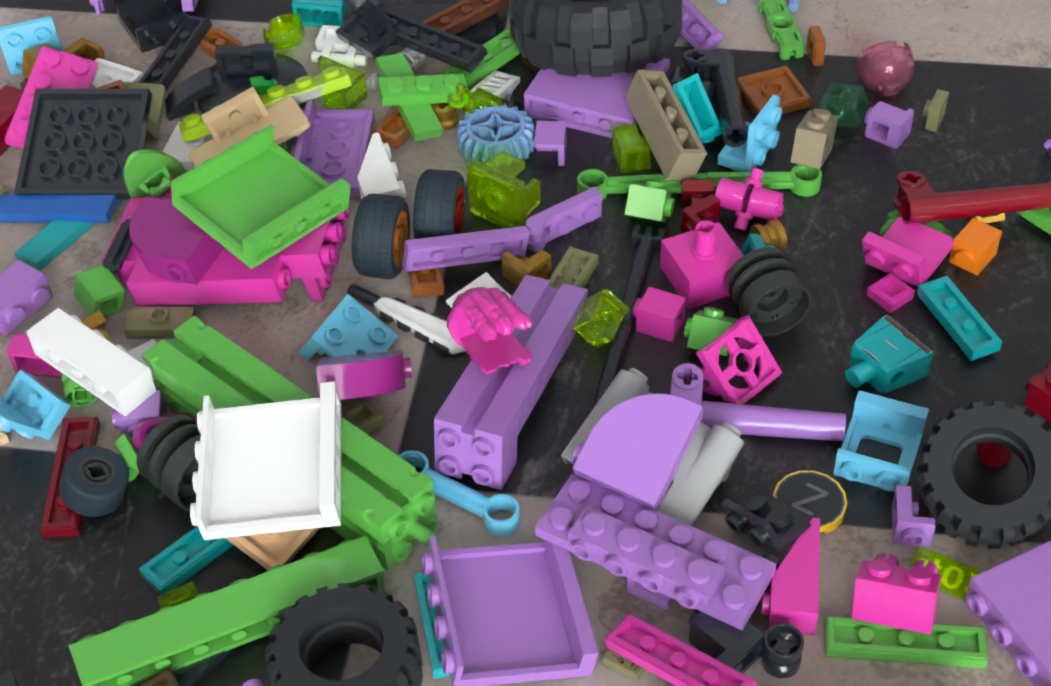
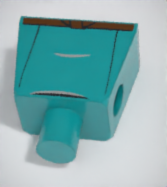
M885 315L854 342L849 363L851 367L845 371V376L850 385L855 388L868 382L877 391L886 394L926 377L929 374L933 351L890 316Z

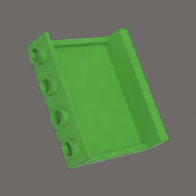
M270 124L172 180V205L250 269H253L349 208L350 184L342 178L331 185L274 142V127Z

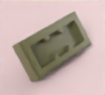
M569 247L549 278L550 287L560 289L564 283L584 288L599 263V255Z
M130 307L124 329L126 338H175L173 331L192 316H196L195 307Z

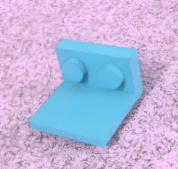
M51 16L0 27V45L11 76L22 74L23 50L47 44L55 50L63 51L60 37L57 35Z
M347 294L299 351V354L309 361L316 352L321 356L326 353L329 357L386 352L398 336Z

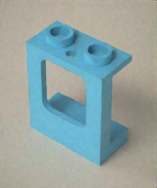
M859 390L841 449L838 448L833 475L850 481H858L879 487L885 491L895 492L896 485L907 486L924 433L929 409ZM866 438L899 447L902 454L898 465L856 453L860 441Z

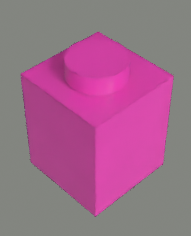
M648 287L643 298H638L633 308V316L636 317V332L674 342L685 321L686 297Z

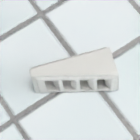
M493 71L470 91V108L480 110L483 105L487 107L493 106L494 103L497 105L500 98H505L507 94H512L520 83V77Z

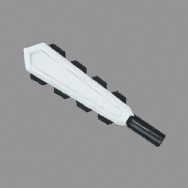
M355 284L349 286L347 294L374 307L377 313L380 314V318L384 321L397 323V328L404 332L411 331L415 333V338L423 342L429 341L433 343L434 348L443 353L457 354L466 351L450 335L445 317L436 313L428 314L424 308L417 305L409 306L405 300L398 297L393 299L381 297Z

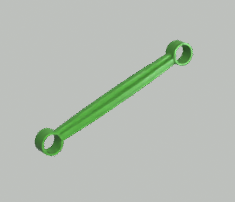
M797 164L792 168L791 172H763L761 183H763L762 188L770 190L791 189L794 194L799 196H814L820 191L822 171L819 168ZM588 169L582 171L577 177V194L592 188L588 185H597L596 188L602 193V200H604L607 194H628L630 184L645 186L646 181L664 184L663 190H668L672 192L671 194H681L682 180H666L664 174L607 177L603 171ZM751 172L697 173L693 180H713L714 193H716L722 178L744 183L745 179H749Z

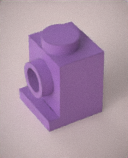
M879 101L874 108L870 107L865 114L864 123L867 124L865 137L897 149L911 132L914 110L909 108L907 111Z

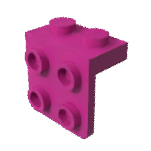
M899 217L883 237L868 232L862 239V246L866 264L887 274L892 273L897 278L918 287L927 282L953 248L954 241L951 236L921 223L905 224L902 217Z

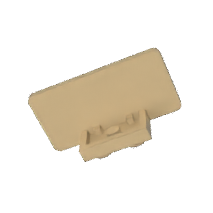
M251 87L201 115L213 139L190 151L189 156L195 167H197L205 160L211 159L225 151L228 147L239 143L270 124L274 127V142L277 145L292 137L301 135L311 124L293 97H286L265 109L256 90Z

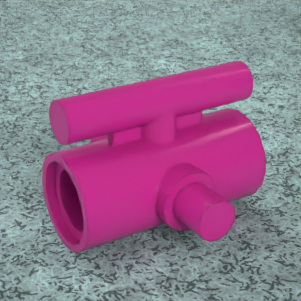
M752 168L749 179H745L744 183L722 178L718 184L715 197L720 200L721 208L736 211L735 229L746 231L748 222L753 220V216L772 220L778 219V216L781 217L783 214L784 194L762 188L763 170Z

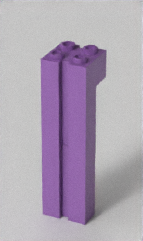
M525 275L512 295L511 300L520 307L522 312L530 317L532 327L524 330L514 328L512 334L523 347L530 350L532 354L531 361L523 366L516 363L510 364L509 367H498L496 372L489 375L483 373L475 361H470L434 417L436 472L462 479L463 473L472 475L475 483L502 490L517 463V436L586 316L588 289L564 283L560 289L550 287V280Z

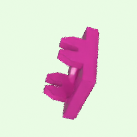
M749 315L741 317L696 352L703 364L701 368L703 381H709V384L703 388V391L712 396L721 395L725 403L745 404L782 374L780 367ZM725 345L730 354L729 366L721 370L718 357L722 346ZM739 353H743V360L749 363L748 369L745 372L740 371L736 366V357ZM755 364H758L759 367L757 376L754 373ZM735 375L743 376L749 387L745 389L735 388L728 381Z

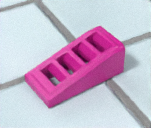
M14 334L6 351L15 373H18L21 369L32 375L61 378L60 371L35 355L27 335Z

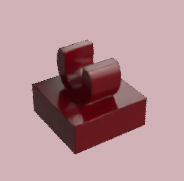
M682 180L681 205H692L713 194L714 181Z

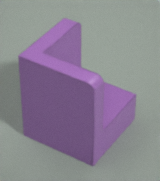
M537 121L534 147L537 148V151L558 152V166H565L567 147L566 121Z

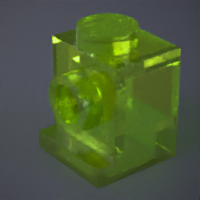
M636 124L612 128V152L621 174L650 169L651 148L646 142L644 135L640 136Z
M606 288L585 300L573 329L583 336L587 342L598 348L614 340L622 318L629 312L630 308Z

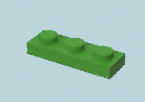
M464 74L378 77L377 87L382 106L468 102L469 91Z

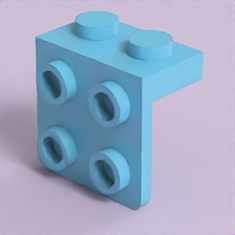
M772 95L752 123L745 121L747 141L740 147L725 145L718 154V165L738 172H751L752 168H756L758 165L761 166L764 163L767 152L770 148H775L780 136V132L777 131V124L782 115V108L779 107L780 96Z
M20 369L4 396L0 398V429L5 432H10L11 429H14L17 433L28 439L38 436L50 440L71 405L32 374Z

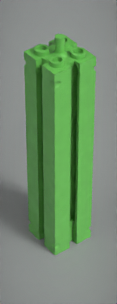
M192 316L173 331L175 338L168 343L162 339L142 354L143 360L153 370L154 385L156 390H161L165 406H169L170 411L174 414L189 413L196 420L198 411L203 410V397L209 395L214 409L314 398L212 327L205 326L203 321L196 316ZM341 417V525L329 528L345 540L357 539L366 535L381 566L388 571L397 562H401L408 557L412 550L411 542L413 540H416L418 543L421 542L427 547L430 536H435L437 540V535L433 533L438 525L437 508L434 505L433 479L423 472H417L413 465Z

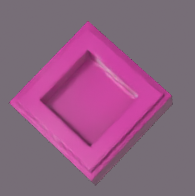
M892 273L869 286L867 290V296L889 313L912 300L915 293L914 289Z

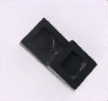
M210 67L188 77L167 96L165 106L169 121L196 111L194 101L217 92L215 77Z

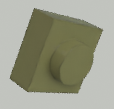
M937 89L933 99H927L923 110V116L927 117L926 130L937 132L945 115L949 96L948 91Z

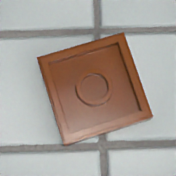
M788 66L738 78L741 97L755 117L772 95L780 96L779 107L782 108V114L811 107L812 98Z

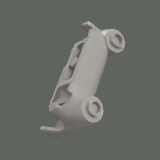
M630 368L628 371L624 369L619 371L561 454L565 464L571 463V458L579 443L585 444L593 427L610 409L630 398L653 394L648 391L650 387L646 383L648 381L646 375L635 368ZM700 422L660 504L658 512L692 527L694 526L714 491L721 482L725 483L728 479L732 464L744 445L743 440L740 438L742 433L736 427L723 422L721 426L714 424L710 428Z

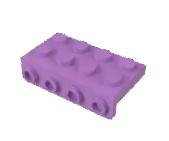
M315 99L308 100L306 107H302L301 110L311 125L301 135L296 137L297 145L292 146L291 155L306 167L312 169L315 174L330 185L342 178L350 184V196H360L357 177L371 140L375 120L374 110L316 109Z

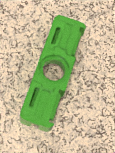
M759 0L758 12H763L766 19L765 28L772 43L777 42L780 49L779 58L787 60L790 59V56H795V58L803 57L805 42L785 1Z

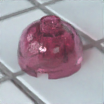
M886 41L866 48L863 51L864 56L860 60L858 56L855 59V68L860 83L868 91L876 94L892 96L899 93L911 81L915 71L914 55L908 43L903 42V47L897 46L896 41Z

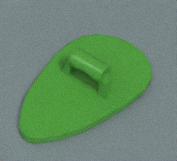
M150 149L137 150L127 158L124 166V181L131 198L145 196L158 198L166 195L167 191L171 188V181L174 176L184 174L186 171L182 163L164 152Z

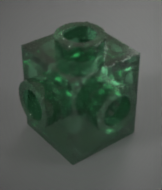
M830 83L826 93L820 99V109L828 110L831 112V115L838 116L836 127L860 128L865 114L870 107L864 87L858 85Z

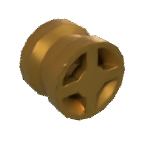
M458 102L430 104L443 130H450L458 125Z
M778 219L769 220L764 226L760 224L751 226L750 233L761 235L765 246L772 245L780 250L786 248L787 235L782 223Z

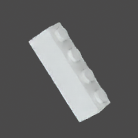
M57 308L26 331L35 355L124 416H127L156 392L152 378L154 376L153 370L144 360H136L121 345L117 344L115 346L106 340L100 331L89 329L76 315L70 316Z

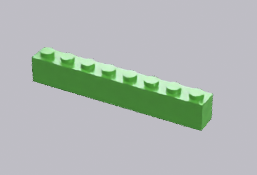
M366 535L357 539H347L333 548L322 552L309 553L298 561L287 565L274 566L263 574L249 579H239L230 586L217 591L201 593L194 599L182 604L163 607L155 614L144 618L125 621L117 628L98 635L85 636L78 642L68 646L82 686H137L169 667L172 671H175L222 651H228L270 635L273 626L276 624L281 625L279 617L288 607L294 609L296 607L295 601L307 594L308 597L317 594L316 589L327 586L329 590L338 588L340 583H350L351 587L358 588L359 584L373 586L375 593L379 590L384 591V570Z

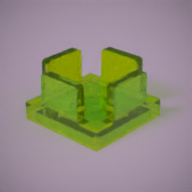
M503 151L499 152L493 159L488 158L483 163L473 159L466 166L470 212L504 228L526 226L528 214L539 205L541 198L539 180L533 178L525 186V181L516 178L525 169V161Z

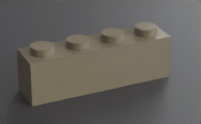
M637 70L625 95V99L666 180H693L707 155L705 148L664 71Z

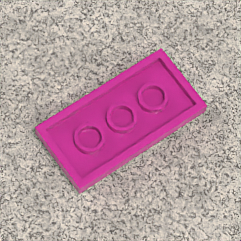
M42 46L5 136V144L21 149L24 148L36 89H91L98 71V62Z

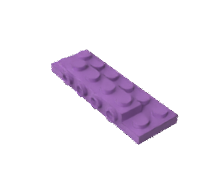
M571 474L535 526L536 536L573 552L578 558L597 563L607 568L616 576H625L642 584L651 592H660L677 600L688 609L699 610L740 630L744 629L776 571L777 564L574 474Z

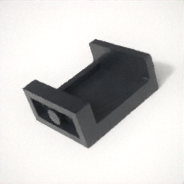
M114 0L120 23L142 53L166 45L187 15L186 12H179L171 0Z

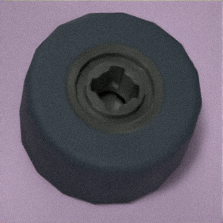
M93 446L74 451L66 459L59 484L61 499L68 508L81 515L96 517L115 511L123 501L129 479L128 466L120 455L107 448Z

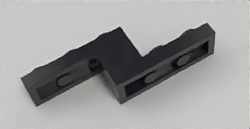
M769 551L766 552L762 557L776 563L777 570L780 560ZM770 581L769 585L767 586L765 592H766L768 589H770V587H771V581ZM695 610L689 620V642L699 651L741 673L748 670L762 656L765 635L749 622L746 623L743 630H740L699 610Z

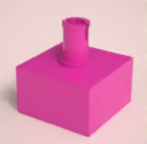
M705 220L698 222L695 230L661 240L660 268L677 294L686 297V307L691 309L731 296L726 288V277L734 263L744 255L720 222L714 223Z

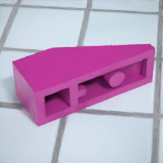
M820 518L811 519L810 523L812 526L798 538L775 571L771 580L770 592H764L762 595L761 615H768V629L775 624L786 623L793 625L804 635L815 636L819 608Z

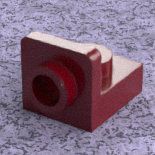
M711 194L682 209V233L695 230L697 223L707 220L718 223L720 200Z

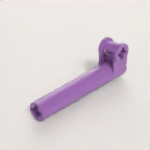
M690 363L681 364L672 373L670 395L682 397L703 406L701 422L710 428L714 424L721 426L723 422H726L736 427L742 433L741 435L844 442L846 414L702 401L703 372L699 367Z

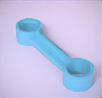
M405 451L398 455L414 467L422 468L421 472L433 479L435 495L482 517L485 529L490 534L505 537L513 534L519 528V504L512 496L498 494L489 498L430 469L428 458L419 451ZM499 510H506L514 514L511 518L503 521L494 520L489 517L492 513Z

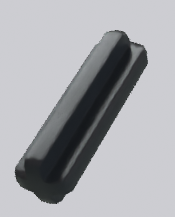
M126 219L125 222L121 223L103 260L104 268L109 269L112 273H116L122 268L133 245L129 233L131 219Z

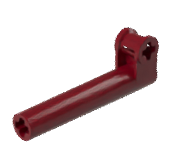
M903 171L897 176L899 189L898 195L893 200V205L900 213L905 224L1051 208V183L935 193L923 174L915 171Z

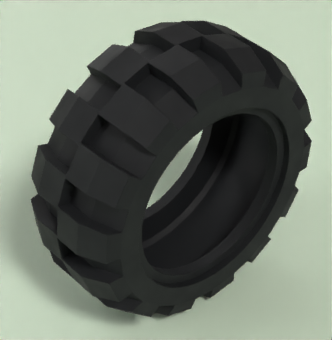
M509 0L510 33L523 58H528L530 63L543 70L553 69L556 70L557 74L573 77L577 75H592V78L610 77L614 73L625 72L629 74L645 69L646 64L658 63L668 55L670 49H673L682 29V0Z

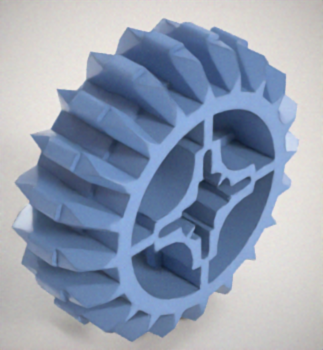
M495 103L491 107L483 105L480 110L474 108L471 114H464V120L459 121L456 134L460 154L465 157L466 162H473L475 167L484 165L486 170L489 167H496L498 170L499 167L506 166L510 169L512 163L520 165L521 160L528 159L529 153L534 151V123L532 118L527 116L526 111H519L517 106L508 108L507 104L496 106Z

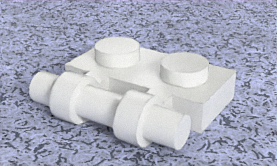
M322 25L315 41L317 51H312L311 54L312 62L321 63L322 66L341 64L346 65V68L367 66V55H362L364 53L338 38L335 31L340 26Z

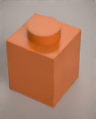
M973 218L954 238V246L951 250L949 262L978 276L997 254L1002 231Z

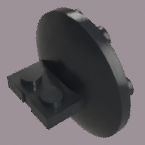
M274 43L250 44L247 46H216L215 56L217 63L211 66L210 69L215 77L217 92L197 100V105L202 114L210 111L215 106L221 105L249 89L251 77L262 76L265 80L273 78L278 82V85L285 87L295 83L296 79L308 75L305 68L298 61L289 56L275 53ZM305 102L298 104V106L302 108Z

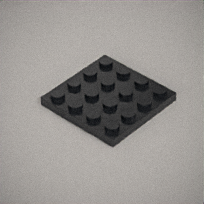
M36 89L14 194L116 195L117 200H130L131 197L128 194L124 181V166L129 155L137 150H143L153 96L150 90Z

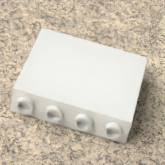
M335 382L320 383V398L214 409L209 395L203 397V410L197 413V425L201 438L200 441L195 442V457L199 466L198 471L193 472L192 476L196 503H191L190 517L192 525L198 526L204 540L341 525V401Z

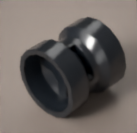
M780 623L771 626L766 631L761 662L768 674L782 679L789 678L798 672L804 647V638L800 630L793 625Z

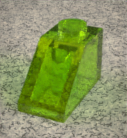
M322 55L318 57L320 74L329 67H344L352 86L323 95L326 106L331 109H354L368 97L364 73Z

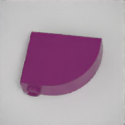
M145 196L134 211L130 221V237L144 266L152 274L162 279L198 285L224 248L172 205V200Z
M403 350L321 357L316 365L319 398L320 383L335 382L340 400L398 391L406 387L405 378H412L410 357L403 358Z

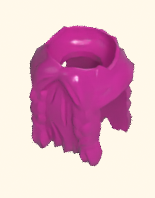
M476 287L457 295L452 304V310L447 317V328L455 342L466 349L470 359L480 366L483 373L489 375L496 372L498 367H509L510 364L516 363L523 366L531 361L532 354L530 350L523 347L512 333L514 328L523 330L531 328L532 321L509 298L506 292L500 291L499 288Z

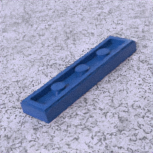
M3 194L0 198V222L51 223L53 220L109 223L118 205L116 195Z

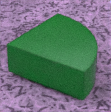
M262 76L250 78V88L253 87L258 95L267 93L269 88L278 85V82L273 78L271 80H265Z

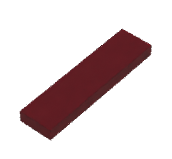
M98 417L63 418L40 528L43 538L80 536L83 515L74 512L66 506L60 496L59 484L66 459L74 451L97 445L100 429Z

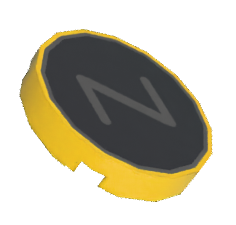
M797 471L788 474L777 483L773 493V497L802 512L809 521L812 518H820V533L825 531L824 534L834 531L842 523L846 513V494L840 484L827 474L817 471Z

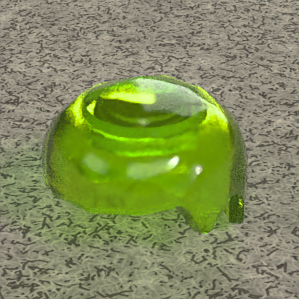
M291 13L275 17L270 20L269 31L263 29L265 43H274L275 50L287 52L298 47L305 37L304 25L299 14Z

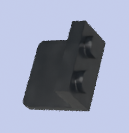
M347 0L354 13L335 33L340 40L376 60V57H379L398 38L392 27L394 23L382 9L384 4L381 0Z

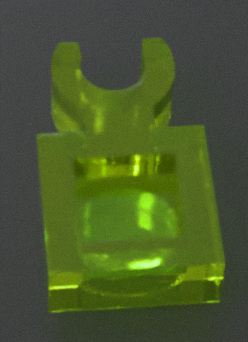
M460 83L456 85V94L459 96L451 93L448 94V104L454 108H462L463 114H471L474 108L480 110L483 105L491 107L494 104L496 106H503L501 97L477 88L472 93L466 85Z

